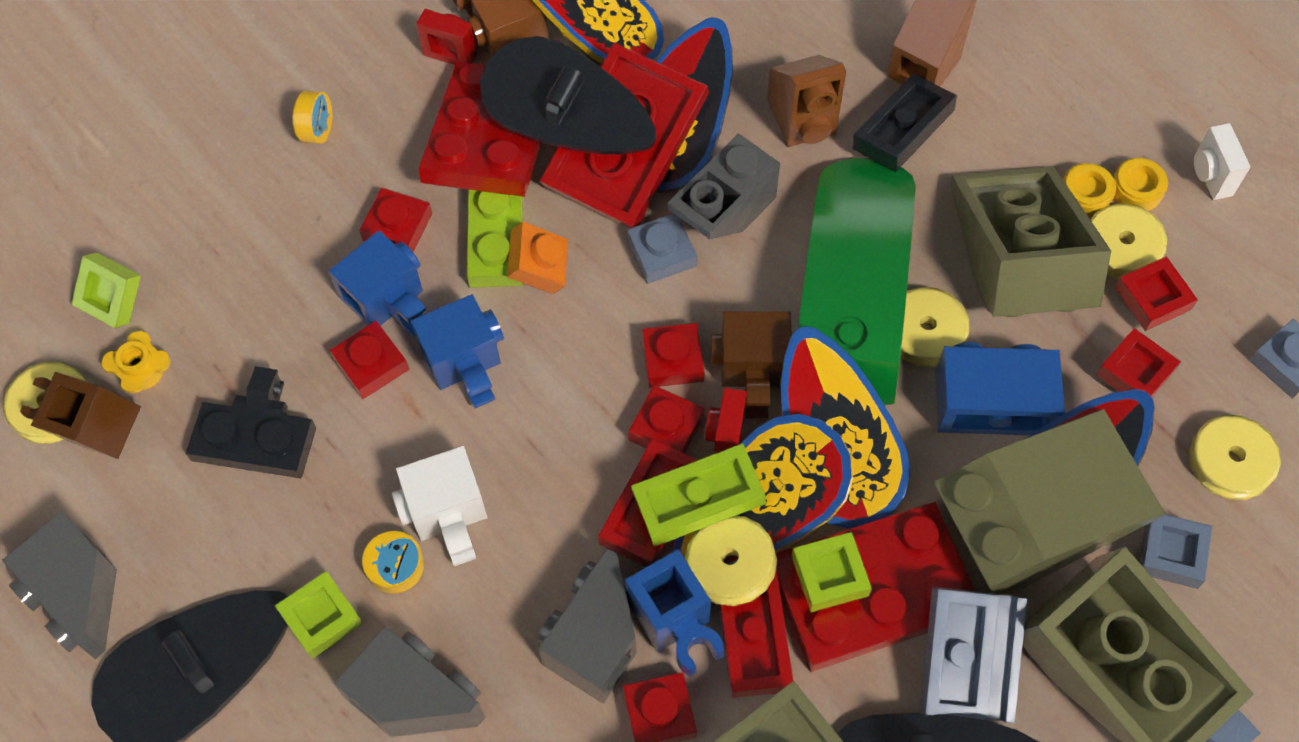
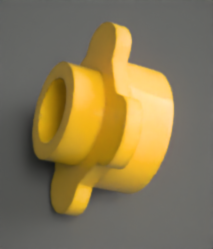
M144 331L131 333L126 343L121 345L117 351L107 352L102 359V368L105 372L115 374L121 380L122 389L131 394L156 385L170 366V357L167 352L157 350L151 344L149 334ZM134 359H141V361L138 364L133 366L131 365Z

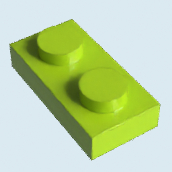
M469 190L467 279L470 288L524 286L523 283L507 277L511 230L523 221V197Z
M744 444L737 445L631 486L654 547L766 504V495Z

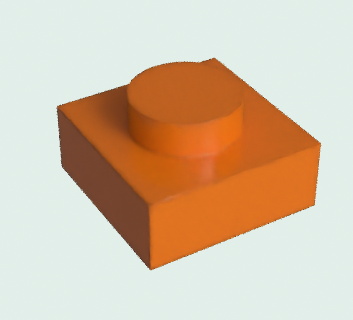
M522 221L511 230L507 277L551 294L556 293L565 287L568 239Z

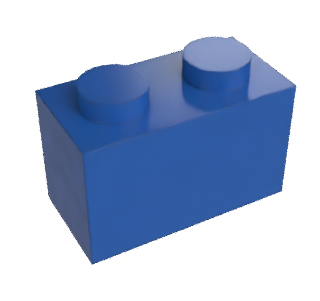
M965 342L956 344L953 347L944 346L935 370L938 433L1031 435L1057 417L1065 414L1060 350L1041 349L1033 344H1020L1011 348H984V346L978 343Z

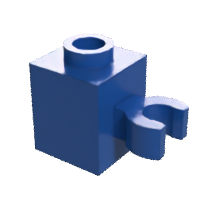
M379 230L328 272L338 297L365 324L370 325L377 320L381 326L394 316L398 323L411 336L415 337L410 320L422 316V313L426 311V307L416 297L423 291L417 269L421 266L420 262L406 244L399 241L394 245Z
M471 294L410 320L418 346L440 390L462 381L475 409L495 400L491 390L492 384L485 370L501 364L497 343L504 340V336L491 309L482 313L474 295Z
M679 549L625 579L628 605L657 652L676 642L677 664L689 677L696 673V665L688 654L692 646L703 644L711 650L716 660L723 657L724 646L720 636L713 629L704 626L709 623L711 600Z

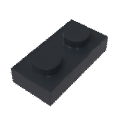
M913 73L853 134V150L897 172L953 113L956 107L957 95Z

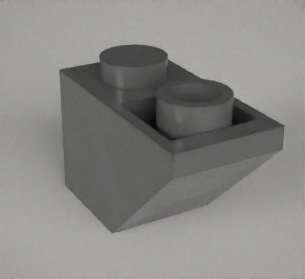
M738 133L668 202V209L708 239L743 232L776 199L780 162Z
M60 511L2 559V561L17 577L9 584L12 591L32 611H35L42 605L52 616L53 619L45 625L48 632L68 652L79 646L94 659H97L106 649L117 569L85 534Z
M609 549L605 550L597 564L588 561L584 565L572 585L571 591L575 593V596L563 613L555 610L548 617L537 638V641L541 643L538 650L543 666L604 704L637 654L635 633L618 556Z
M386 626L334 683L350 704L390 737L478 727L485 718L479 702L476 701L481 692L471 681L455 669H452L446 676L430 663L435 655L421 640L410 632H406L400 639Z

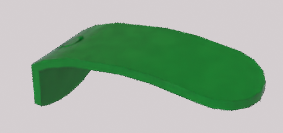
M850 158L827 166L819 176L798 329L806 326L813 327L833 339L853 358L874 387L883 404L891 405L895 404L900 366L916 184L913 176L903 167H900L895 172L870 158Z

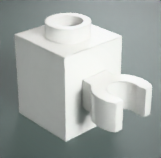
M461 446L396 468L402 489L392 492V496L402 525L413 522L421 541L443 534L454 566L477 559L466 526L488 517L465 447Z

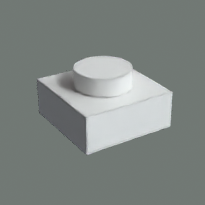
M1230 123L1210 127L1194 155L1195 172L1198 178L1206 183L1213 200L1233 196L1251 167Z

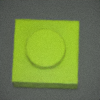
M98 252L82 256L72 305L113 328L127 325L130 323L141 275Z
M852 532L793 548L792 559L810 612L870 595L872 588Z
M327 571L275 605L311 659L363 624Z

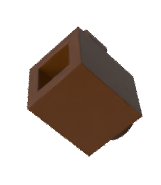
M723 311L722 332H711V366H722V387H745V391H747L745 418H768L770 387H781L784 356L792 336L791 311Z
M58 372L54 373L51 380L44 377L34 379L33 385L45 390V395L39 408L33 409L28 406H22L20 410L24 417L33 420L31 426L73 444L119 459L140 411V405L98 385Z

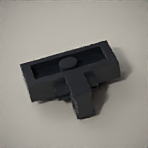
M255 366L246 389V396L236 395L232 406L202 402L185 454L193 462L301 479L316 432V426L312 419L286 415L288 406L286 402L279 401L284 381L280 380L277 369Z

